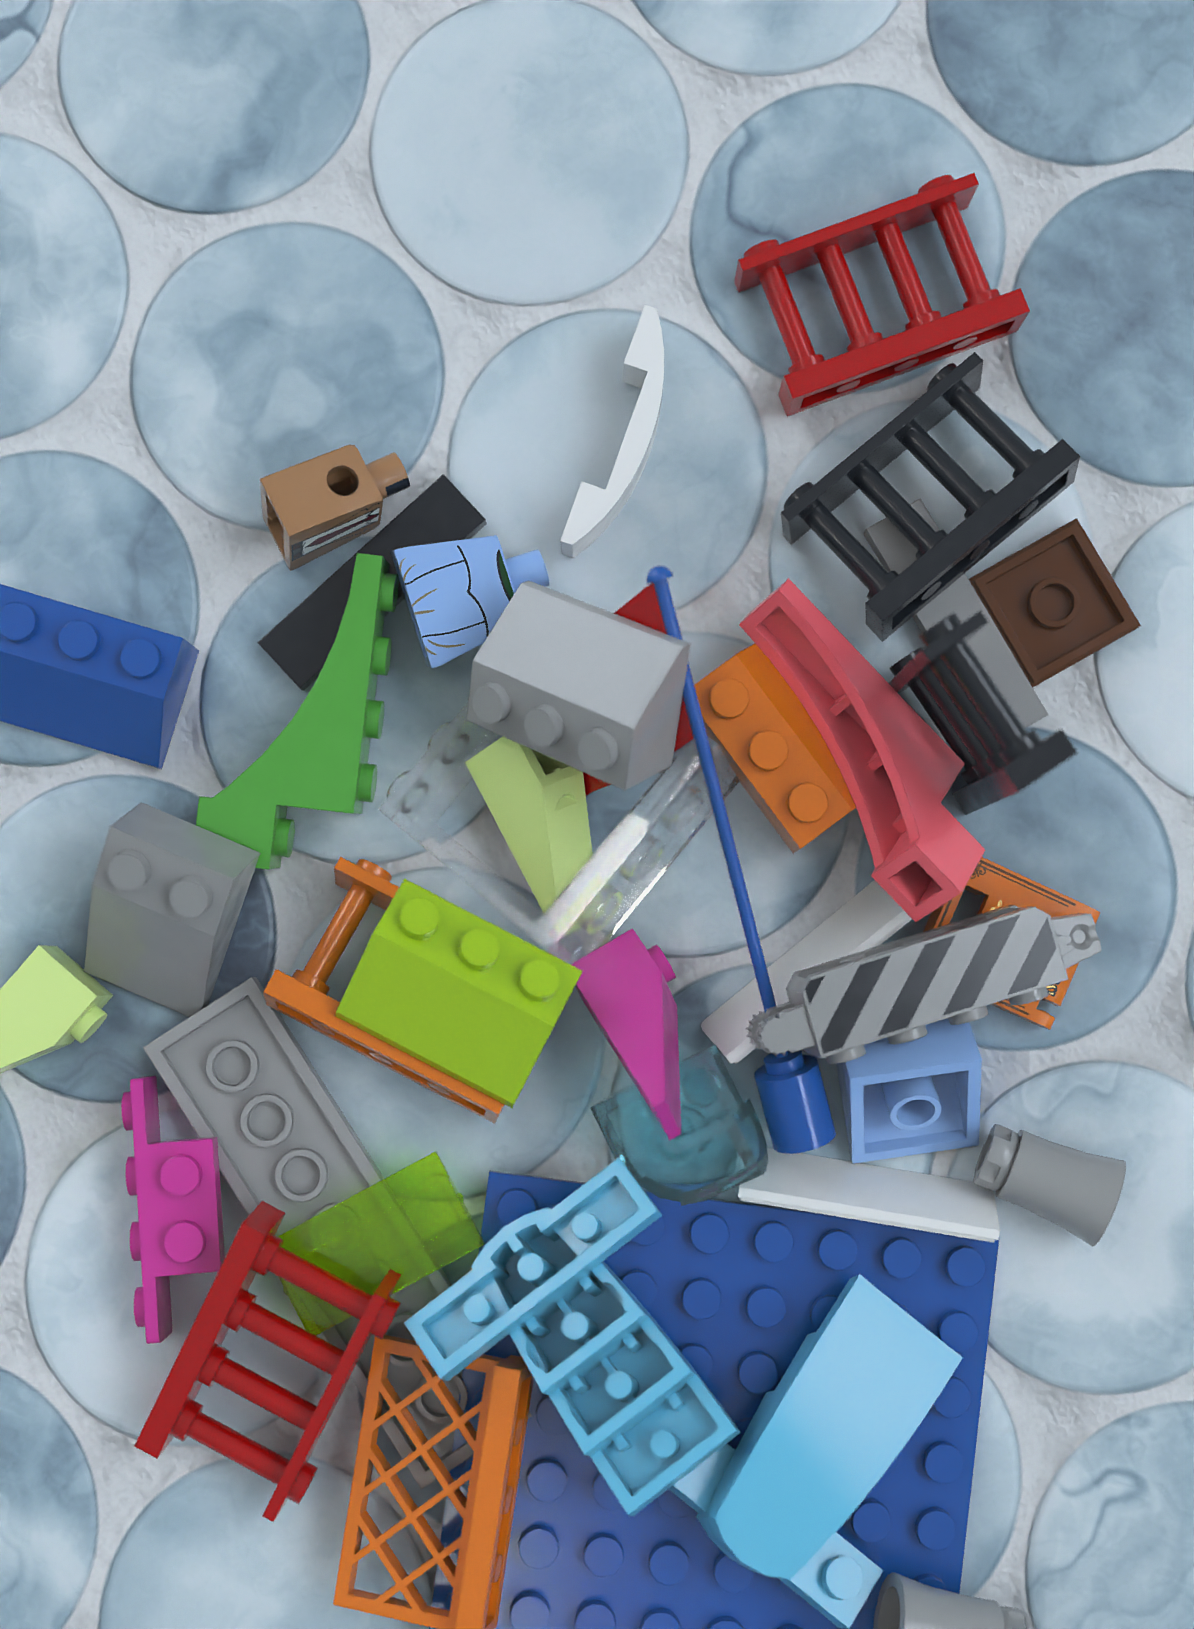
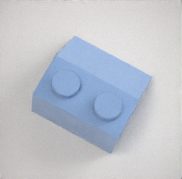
M948 1018L926 1025L928 1034L919 1039L900 1044H889L886 1037L864 1044L865 1055L836 1064L852 1164L979 1146L982 1058L970 1022L952 1025L949 1023Z

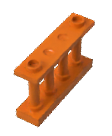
M340 857L334 867L335 884L348 892L304 970H295L292 977L277 969L275 970L263 991L266 1005L495 1124L505 1104L335 1016L340 1002L327 996L330 987L326 984L328 978L369 905L372 903L386 910L399 889L398 886L390 883L392 876L380 866L364 859H359L355 865Z

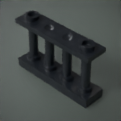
M975 352L958 366L955 363H950L942 368L928 384L926 393L815 485L807 482L797 488L788 497L783 507L784 510L781 512L783 536L791 545L812 529L868 588L867 598L869 600L865 603L866 625L882 642L1069 487L1075 480L1080 455L1069 444L1061 439L1046 453L1041 449L1033 451L975 394L980 389L983 359ZM956 410L1014 469L1012 474L1014 479L997 494L992 489L985 492L927 433L952 411ZM905 450H908L966 509L964 514L966 519L949 534L944 530L936 532L879 473ZM858 489L918 550L915 555L917 560L901 574H898L895 570L888 573L831 513Z
M981 611L964 622L960 621L955 612L950 614L919 636L926 647L923 649L921 647L889 668L894 675L889 684L898 694L910 687L950 748L965 763L963 766L965 771L961 775L967 784L952 795L966 815L1020 792L1078 753L1062 729L1044 739L1040 738L1035 729L1028 733L967 644L988 623Z

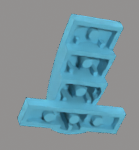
M617 1158L554 1208L550 1209L547 1207L525 1214L504 1226L484 1246L471 1266L472 1271L406 1320L404 1324L439 1378L445 1381H449L510 1334L543 1394L550 1397L584 1455L591 1457L628 1516H635L741 1432L668 1335L604 1262L610 1255L662 1216L625 1163L620 1158Z
M854 1276L845 1285L816 1332L807 1334L777 1388L766 1392L736 1450L730 1445L725 1444L670 1487L669 1490L697 1512L696 1517L708 1537L728 1558L750 1571L778 1578L838 1628L849 1629L883 1570L841 1537L837 1531L861 1504L901 1452L944 1389L963 1357L863 1276Z

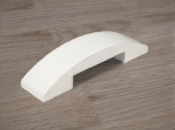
M644 305L624 361L623 382L642 389L605 490L581 481L560 540L562 555L571 558L576 557L608 528L631 496L649 458L661 411L664 379L662 328L657 309L651 306Z

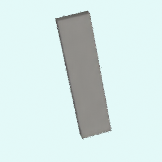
M921 498L910 504L936 532L940 531ZM887 517L868 527L863 533L881 565L888 573L895 570L898 574H901L917 560L915 555L918 550ZM964 573L915 614L913 619L920 631L924 633L954 612L960 621L964 622L981 611L988 623L967 644L1023 726L1027 728L1049 714Z

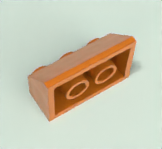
M755 643L735 654L694 685L709 742L792 853L803 848L856 808L842 773L820 731L794 691Z

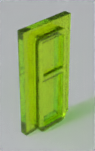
M437 1150L277 1236L284 1240L283 1248L373 1295L389 1269L401 1274L392 1293L394 1294L485 1244L464 1204L462 1193L458 1192ZM279 1277L283 1285L284 1294L289 1297L305 1330L317 1336L352 1317L348 1313Z

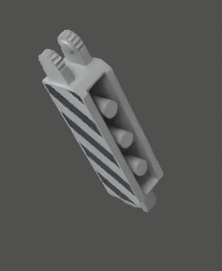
M1008 905L793 973L785 988L789 1002L768 1008L765 1013L759 1011L758 1015H753V1019L751 1021L748 1020L749 1027L746 1028L748 1030V1035L746 1036L751 1039V1044L756 1045L755 1048H762L765 1052H772L776 1056L779 1053L785 1055L786 1051L792 1053L803 1049L804 1052L819 1058L826 1057L828 1064L847 1062L866 1054L864 1044L886 1037L889 1044L913 1041L927 1035L926 1025L948 1018L949 1023L952 1025L968 1023L987 1016V1005L1009 999L1010 1005H1021L1047 997L1049 994L1046 986L1068 980L1067 968L1102 951L1100 939L1096 933V925L1092 915L1088 913L1051 917L1034 906L1020 908L1016 905Z

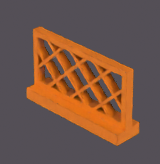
M385 1335L381 1340L375 1336L333 1605L435 1629H495L497 1627L534 1380L523 1357L510 1355L505 1359L482 1354L464 1369L484 1372L486 1375L482 1401L464 1413L416 1341ZM390 1354L412 1358L427 1381L403 1400H401L387 1378ZM432 1388L454 1422L428 1440L407 1409V1406ZM383 1399H385L391 1409L381 1416ZM480 1412L476 1432L469 1419ZM393 1416H396L417 1449L392 1467L377 1445L379 1427ZM458 1428L474 1454L471 1469L454 1481L433 1449V1446ZM421 1455L443 1490L417 1507L396 1473ZM374 1465L380 1476L371 1482ZM469 1480L466 1499L459 1487ZM385 1482L406 1517L381 1534L366 1509L369 1493ZM448 1496L463 1519L461 1536L444 1548L423 1516V1513ZM411 1523L433 1557L407 1574L386 1540ZM364 1533L370 1543L360 1550L362 1534ZM459 1548L456 1566L449 1554ZM372 1550H375L396 1583L381 1595L354 1589L358 1561ZM436 1564H438L453 1587L450 1610L428 1606L412 1582ZM401 1591L406 1600L393 1598L392 1596Z

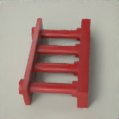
M975 173L955 180L952 175L937 177L921 186L915 195L779 244L776 239L760 242L749 248L744 253V258L738 259L734 280L738 293L762 285L793 364L788 368L789 374L783 376L778 393L787 417L1018 331L1030 312L1021 288L1000 295L998 289L990 288L960 211L968 208L979 185ZM935 220L967 298V301L963 304L964 309L943 317L940 311L932 310L902 235V232ZM875 242L879 244L909 320L905 325L906 331L887 338H883L880 332L874 333L843 255ZM820 263L851 342L846 348V353L827 360L824 359L822 354L815 353L785 277Z
M262 1201L242 1222L134 1447L158 1459L174 1437L182 1442L187 1437L192 1438L277 1485L262 1517L274 1523L287 1500L289 1499L299 1505L311 1484L318 1467L309 1463L308 1460L371 1335L382 1340L401 1305L399 1301L391 1298L401 1274L389 1269L373 1295L361 1290L283 1248L284 1240L275 1236L285 1212ZM269 1271L359 1319L360 1321L345 1351L256 1304L257 1296L248 1291L256 1273L265 1276ZM242 1327L330 1374L332 1377L318 1405L316 1406L229 1359L230 1351L221 1346L229 1328L238 1332ZM215 1382L304 1430L291 1459L289 1460L202 1413L204 1405L195 1401L202 1384L211 1387Z

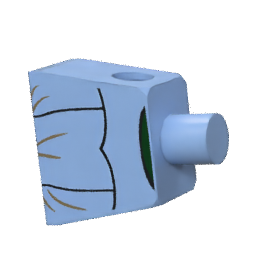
M497 535L409 546L390 551L426 666L430 668L441 666L483 644L521 583L532 581L544 587L549 586L547 569L538 549L505 559Z

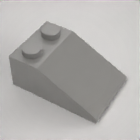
M139 803L112 824L107 834L92 883L84 972L188 1017L208 1006L260 852L145 803Z

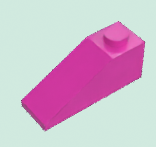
M632 928L571 964L583 970L575 987L586 1008L669 1140H672L681 1134L677 1005L667 985L676 976L659 946L656 944L646 949Z

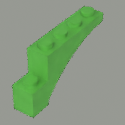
M357 553L349 599L335 642L315 684L292 720L267 750L229 786L214 797L199 796L196 826L260 852L255 868L277 869L281 867L282 857H290L294 844L295 822L293 819H286L287 806L362 814L363 802L372 803L374 800L377 785V765L368 764L371 738L380 739L384 722V701L375 700L378 675L387 676L392 648L391 638L382 637L385 611L395 612L399 587L398 574L389 573L390 563L383 556Z

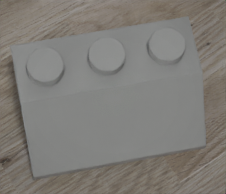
M532 581L523 582L516 590L473 659L467 721L620 789L627 790L672 766L691 644Z

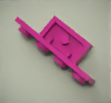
M154 1075L131 1079L130 1091L123 1093L121 1104L124 1128L126 1131L133 1130L134 1156L127 1158L125 1175L129 1195H137L138 1221L132 1222L130 1227V1251L133 1261H141L143 1286L137 1287L135 1290L134 1317L137 1327H145L147 1344L161 1343L172 1333L169 1276L218 1272L225 1259L217 1137L161 1141L157 1078Z

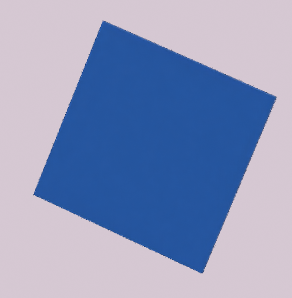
M489 1170L478 1255L484 1246L504 1226L525 1214L547 1207L550 1209L554 1208L585 1184V1182ZM644 1190L662 1216L610 1255L604 1262L668 1335L741 1433L727 1443L734 1450H736L766 1392L777 1388L807 1334L816 1332L845 1285L854 1276H863L963 1357L944 1389L901 1452L861 1504L837 1531L841 1537L883 1570L849 1629H873L875 1609L881 1586L885 1578L893 1572L928 1586L960 1594L999 1240H995L993 1243L795 1209ZM510 1334L484 1353L485 1355L505 1359L510 1355L522 1357ZM463 1369L462 1380L467 1389V1403L463 1410L464 1413L482 1401L486 1373ZM535 1379L533 1380L529 1412L532 1416L527 1421L499 1615L495 1629H844L838 1628L778 1578L750 1571L728 1558L708 1537L696 1517L697 1512L669 1489L635 1516H628L591 1457L584 1455L550 1397L543 1394ZM480 1412L469 1419L476 1432ZM458 1428L454 1433L452 1452L467 1443ZM473 1455L449 1471L454 1481L471 1469ZM469 1480L459 1487L466 1499ZM446 1496L440 1539L444 1548L461 1536L463 1519L448 1496ZM459 1548L449 1554L456 1566ZM437 1564L432 1607L450 1610L453 1587Z

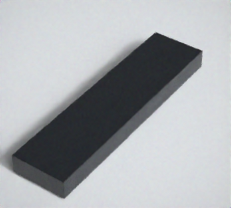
M443 474L357 553L383 556L390 563L389 573L397 574L390 551L409 546L471 539L487 523L486 519ZM357 553L257 642L302 691L318 678L335 642L349 599ZM400 582L396 606L405 599Z

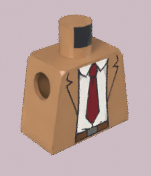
M346 445L261 478L262 517L289 570L292 571L379 526L383 499L409 488V478L395 452L365 464L355 445Z

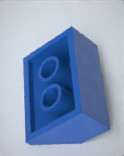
M0 584V721L162 769L199 650L182 637Z

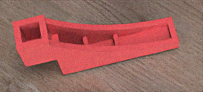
M788 578L742 620L739 626L769 658L794 691L820 731L837 763L857 808L871 851L875 869L870 876L917 922L962 893L985 852L983 846L941 804L965 763Z

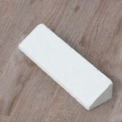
M875 880L872 881L767 968L776 1006L789 1002L785 988L794 972L880 946L912 918ZM756 978L703 1020L701 1024L702 1031L731 1064H737L753 1051L756 1046L751 1044V1039L746 1036L748 1035V1030L746 1029L749 1027L748 1020L751 1021L753 1015H758L759 1011L764 1012Z
M749 1144L742 1145L740 1148L734 1191L741 1201L993 1243L995 1240H999L1000 1227L994 1191L971 1181L863 1163L852 1164L851 1161L803 1153L784 1154L775 1151L773 1148Z

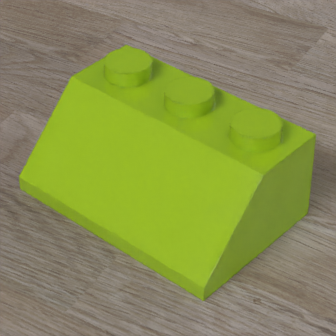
M404 879L375 928L335 1016L513 1108L583 970Z

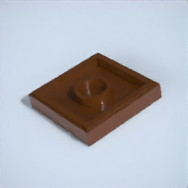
M1077 518L969 579L1032 687L1041 684L1141 626Z

